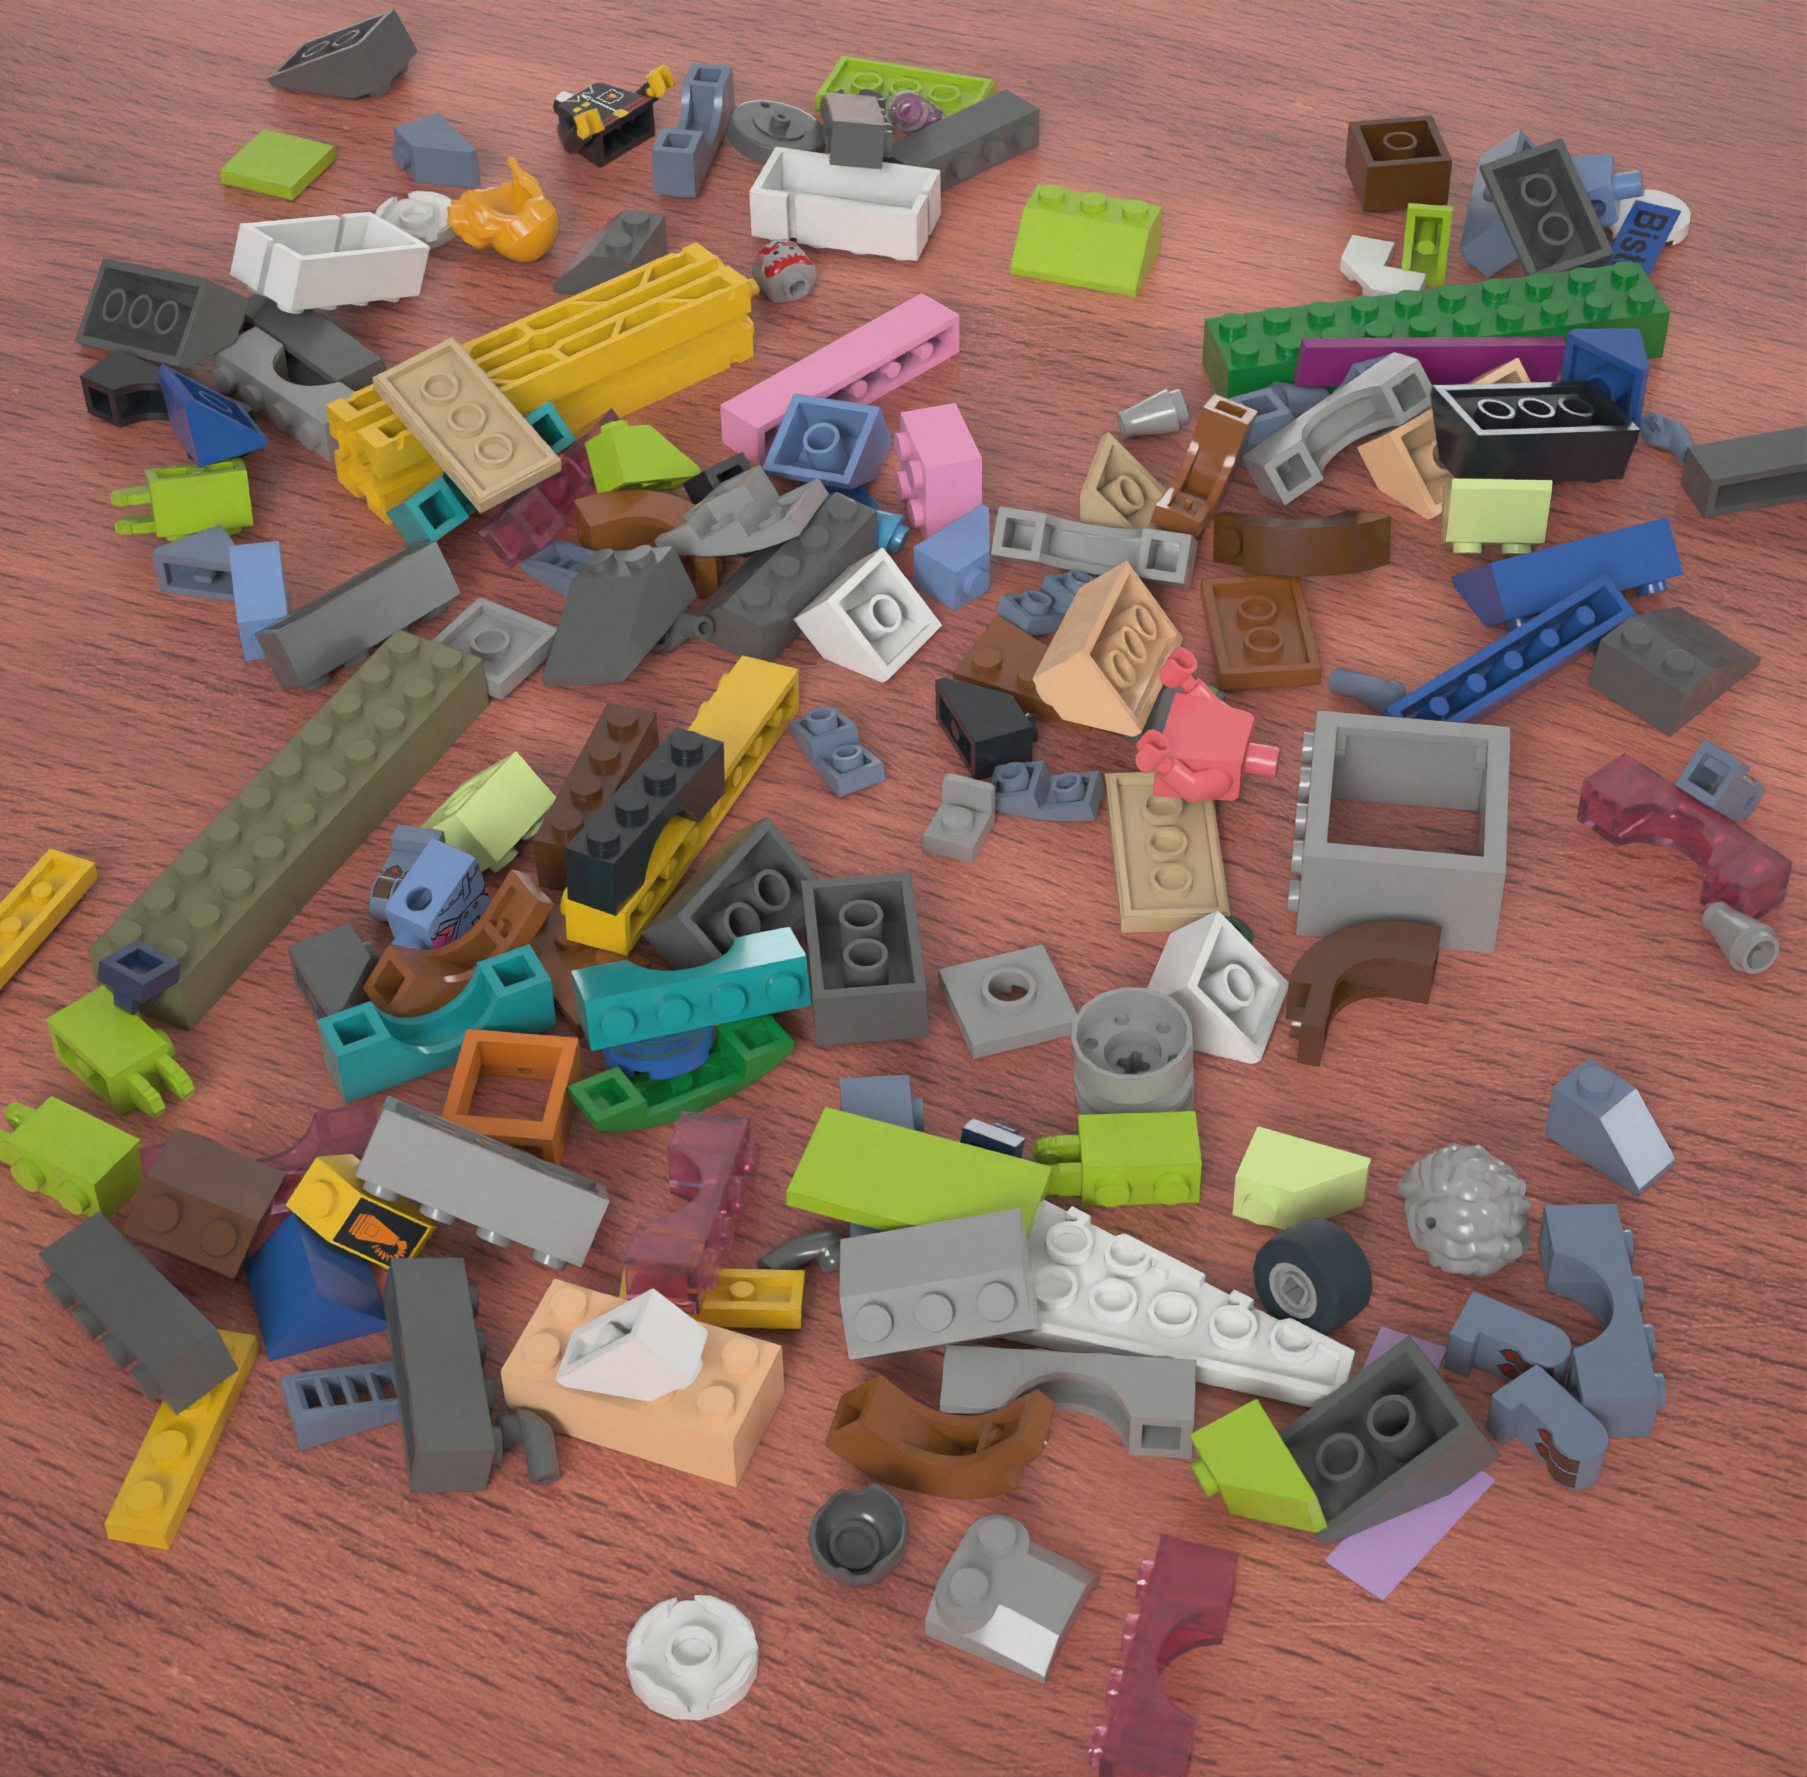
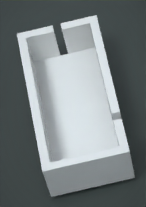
M775 147L749 191L751 232L753 237L766 238L772 242L775 240H790L793 237L797 238V243L806 244L813 248L827 247L847 250L859 255L874 254L892 257L899 261L918 260L928 241V235H931L941 215L940 170L882 162V169L830 165L827 154Z
M371 212L341 214V218L336 215L245 223L239 226L230 275L245 283L250 292L270 298L277 303V307L280 310L292 314H301L305 309L313 308L334 310L338 305L346 304L366 306L370 301L398 302L403 297L419 296L430 246Z

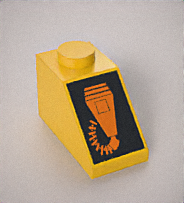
M353 1154L316 1157L285 1205L329 1243L389 1269L391 1258H417L437 1228V1225L402 1195H399L397 1202H392L365 1191L363 1186L366 1180L355 1176L360 1160Z

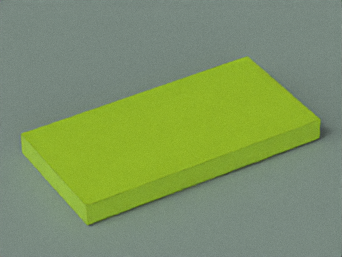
M842 56L815 95V109L819 110L821 98L826 96V92L836 93L839 89H842L844 94L858 95L862 89H870L887 97L884 108L887 121L902 123L900 109L909 101L918 102L922 108L933 112L939 121L994 95L995 81L980 77Z
M825 1107L787 1189L786 1205L884 1232L1021 1208L1028 1242L1050 1185L1053 1167Z

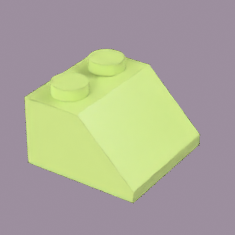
M1452 478L1443 486L1441 545H1453L1454 554H1482V546H1502L1503 555L1530 553L1531 547H1539L1545 542L1552 494V480Z
M516 751L463 782L420 828L443 831L445 844L476 857L481 872L490 868L496 873L518 854L514 845L521 838L525 841L538 832L545 819L543 814L551 807L556 796Z

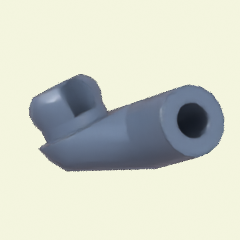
M1656 412L1648 413L1641 418L1639 429L1642 439L1650 446L1672 452L1678 463L1684 467L1687 447L1696 445L1685 426L1679 421L1663 418L1661 414Z
M1342 668L1335 669L1328 681L1329 689L1333 693L1352 697L1380 714L1387 707L1406 696L1404 686L1396 680L1385 682L1378 677Z

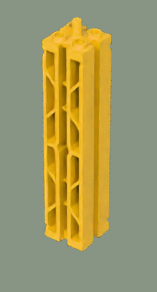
M695 242L682 248V251L678 254L672 252L461 346L522 416L550 400L575 439L607 423L616 421L731 368L730 366L734 362L741 363L754 357L753 336L755 328L747 313L751 312V299L759 294V286L753 278L747 279L730 266L724 267L723 262L718 256L713 255ZM373 384L352 393V396L348 399L340 398L326 404L330 434L339 444V449L333 451L338 481L358 499L366 496L368 508L387 525L393 524L386 512L444 472V470L374 390Z

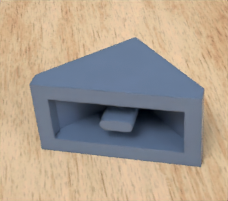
M221 525L165 544L154 550L153 559L161 592L235 602L229 546L236 545Z

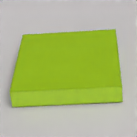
M263 129L219 170L221 183L293 201L336 159L335 146Z

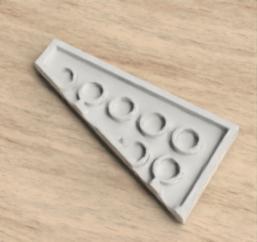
M1046 1200L1043 1201L1027 1242L1042 1331L1003 1337L1004 1339L1062 1352H1106L1112 1355L1170 1356L1176 1359L1196 1360V1382L1311 1408L1350 1380L1355 1351L1290 1317L1278 1320L1253 1307V1298L1235 1289L1230 1295L1205 1282L1206 1274L1126 1233L1114 1236L1091 1224V1215L1073 1206L1068 1211H1065Z

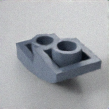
M1070 570L1064 574L1045 575L1040 591L1026 590L1024 593L1003 594L996 612L1031 636L1055 632L1058 630L1078 589L1094 580V578L1078 570Z
M835 706L812 709L806 716L788 722L789 730L806 759L821 779L839 797L886 780L883 762L859 743L857 725Z
M1044 760L1024 763L1011 762L1006 765L995 766L990 782L995 786L996 811L1023 818L1057 822L1096 820L1105 789V783L1099 770L1079 773L1067 772L1061 775L1050 776Z

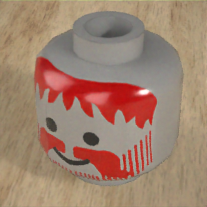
M786 239L775 240L767 244L758 252L753 261L752 274L754 280L774 303H788L804 298L810 294L816 283L817 273L814 263L792 241Z

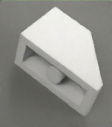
M652 1288L574 1330L555 1380L567 1388L652 1402L676 1389H685L696 1379L702 1368L703 1361L700 1357L709 1331Z

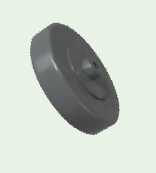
M752 100L737 105L730 113L726 130L728 140L742 155L757 163L765 165L775 147L824 153L825 151L823 126L813 116L797 107L771 100Z

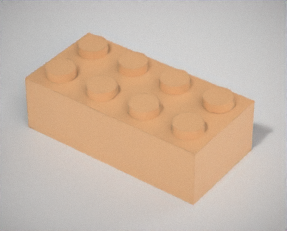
M554 1279L501 1369L507 1414L516 1413L515 1408H527L546 1420L551 1426L552 1431L737 1488L785 1393L782 1346L696 1321L707 1329L709 1333L700 1357L703 1361L702 1368L696 1379L685 1389H676L649 1402L567 1388L555 1379L573 1331L628 1302V1300Z

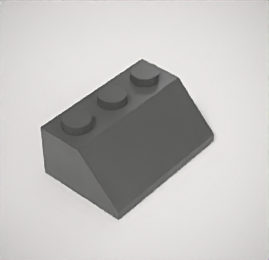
M1563 138L1480 166L1481 175L1526 276L1533 273L1548 274L1571 271L1578 267L1594 268L1608 266L1614 252Z
M765 817L731 834L641 933L673 971L699 967L717 960L730 950L735 937L790 927L798 941L804 934L801 881L819 879L770 819Z

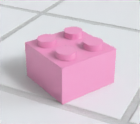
M956 403L901 412L900 432L894 434L895 452L899 462H901V471L895 472V486L899 499L907 500L908 517L912 528L919 527L925 540L982 504V457Z

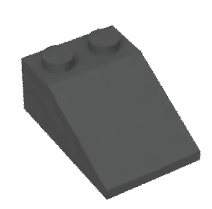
M395 9L303 42L267 80L271 86L350 99L369 94L371 98H374L388 91L392 87L390 81L408 70L407 63L418 50Z
M642 545L632 550L621 551L605 548L587 558V565L572 580L542 677L546 687L624 682L697 596L674 546L651 548L650 545Z
M1678 606L1630 616L1603 637L1599 643L1588 684L1671 737L1757 667L1761 657Z
M1410 1335L1278 1433L1317 1496L1328 1527L1314 1534L1324 1547L1451 1494L1501 1457L1441 1373Z

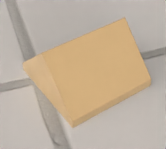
M1109 432L1101 437L1080 493V522L1122 529L1149 528L1161 530V526L1150 521L1156 504L1167 490Z

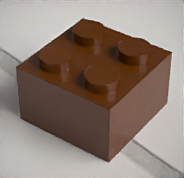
M1432 115L1349 122L1345 168L1363 212L1384 213L1392 209L1408 208V203L1438 206L1448 204L1452 158Z

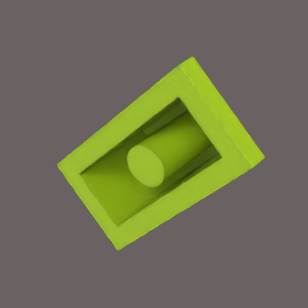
M1408 203L1401 269L1427 274V286L1442 287L1445 283L1453 207Z
M628 420L613 421L601 426V433L585 442L597 493L615 490L673 491L682 487L683 483L700 473L698 465L649 424L629 426Z
M1257 1399L1189 1435L1199 1458L1189 1464L1206 1497L1209 1498L1218 1493L1231 1515L1314 1533L1328 1527L1316 1494Z

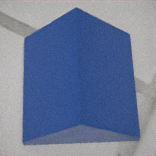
M1640 328L1572 329L1567 333L1560 382L1593 381L1639 428L1649 373V363Z
M162 364L158 370V375L172 431L199 467L256 451L266 446L269 439L239 403Z
M294 1212L289 1215L248 1260L245 1272L269 1362L387 1330L384 1308L369 1260L329 1243Z

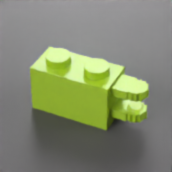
M241 458L226 459L203 467H199L197 463L147 469L145 470L147 485L117 489L110 493L111 504L127 507L150 504L151 514L123 517L114 522L115 532L121 535L155 532L157 538L166 537L167 541L174 542L221 525L228 535L241 532L244 526L254 525L247 469Z
M104 985L46 1019L57 1059L120 1117L136 1107L150 1116L151 1119H156L164 1114L166 1107L159 1093L166 1088L183 1101L194 1095L195 1087L191 1078L172 1059L176 1052L167 1034L158 1027L155 1029L149 1027L142 1020L138 1011L135 1015H131L116 1007L113 1000L114 994Z
M50 1096L37 1110L27 1105L24 1106L17 1101L15 1103L12 1102L4 1109L3 1117L14 1131L10 1133L2 1128L0 1129V1161L11 1166L10 1171L13 1178L24 1189L30 1192L38 1190L58 1200L65 1209L73 1214L80 1215L83 1213L92 1217L97 1212H100L109 1220L141 1188L149 1170L140 1139L53 1096Z
M1195 1111L1078 1115L1077 1135L1042 1137L1040 1140L1037 1139L1034 1147H1032V1158L1037 1163L1053 1167L1051 1182L1046 1195H1051V1197L1053 1195L1081 1196L1082 1207L1199 1203L1202 1161Z

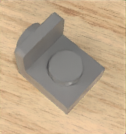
M947 773L942 781V803L923 835V851L973 864L995 825V786L988 782Z

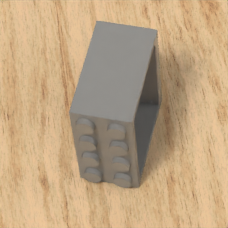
M1317 711L1315 732L1304 731L1301 763L1312 764V767H1301L1298 802L1301 803H1297L1294 838L1305 840L1293 841L1291 874L1301 875V880L1290 879L1287 912L1298 913L1296 935L1326 937L1338 930L1361 923L1408 921L1442 927L1439 948L1494 953L1506 877L1511 727ZM1331 798L1478 811L1476 856L1327 843Z

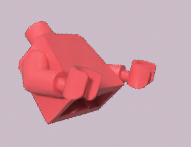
M1178 647L1170 654L1166 664L1160 669V680L1169 688L1181 686L1183 691L1182 693H1175L1163 733L1156 730H1148L1136 743V748L1139 751L1136 755V765L1143 772L1151 773L1154 771L1153 796L1184 798L1189 803L1207 800L1234 801L1240 798L1246 774L1276 778L1280 764L1281 747L1253 743L1255 717L1250 712L1233 708L1219 699L1201 678L1195 680L1191 676L1198 666L1195 656L1188 649Z

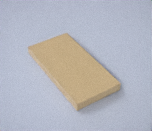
M454 337L372 377L374 390L480 514L561 471V459Z
M1154 772L1105 773V794L1121 933L1176 931L1215 911H1219L1223 916L1230 917L1214 800L1189 803L1184 798L1153 796Z

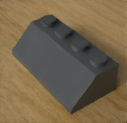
M103 258L75 342L110 352L120 349L147 361L187 369L236 341L238 332L244 324L245 312L250 299L207 279Z
M838 492L827 496L799 536L780 544L757 550L694 612V614L708 616L713 622V633L707 641L739 657L743 655L772 662L802 632L793 619L845 569L878 550L877 510Z

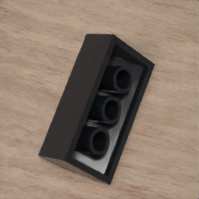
M1593 381L1433 385L1430 393L1439 460L1455 479L1552 480V484H1560L1562 481L1584 480L1597 483L1605 479H1623L1640 429Z

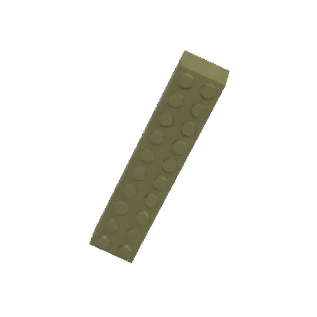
M397 629L88 948L97 987L104 985L110 992L115 994V989L97 980L99 961L137 939L181 962L179 981L160 992L157 1001L153 1004L147 1001L142 1004L138 1002V1011L190 1032L487 708L489 699L483 658Z

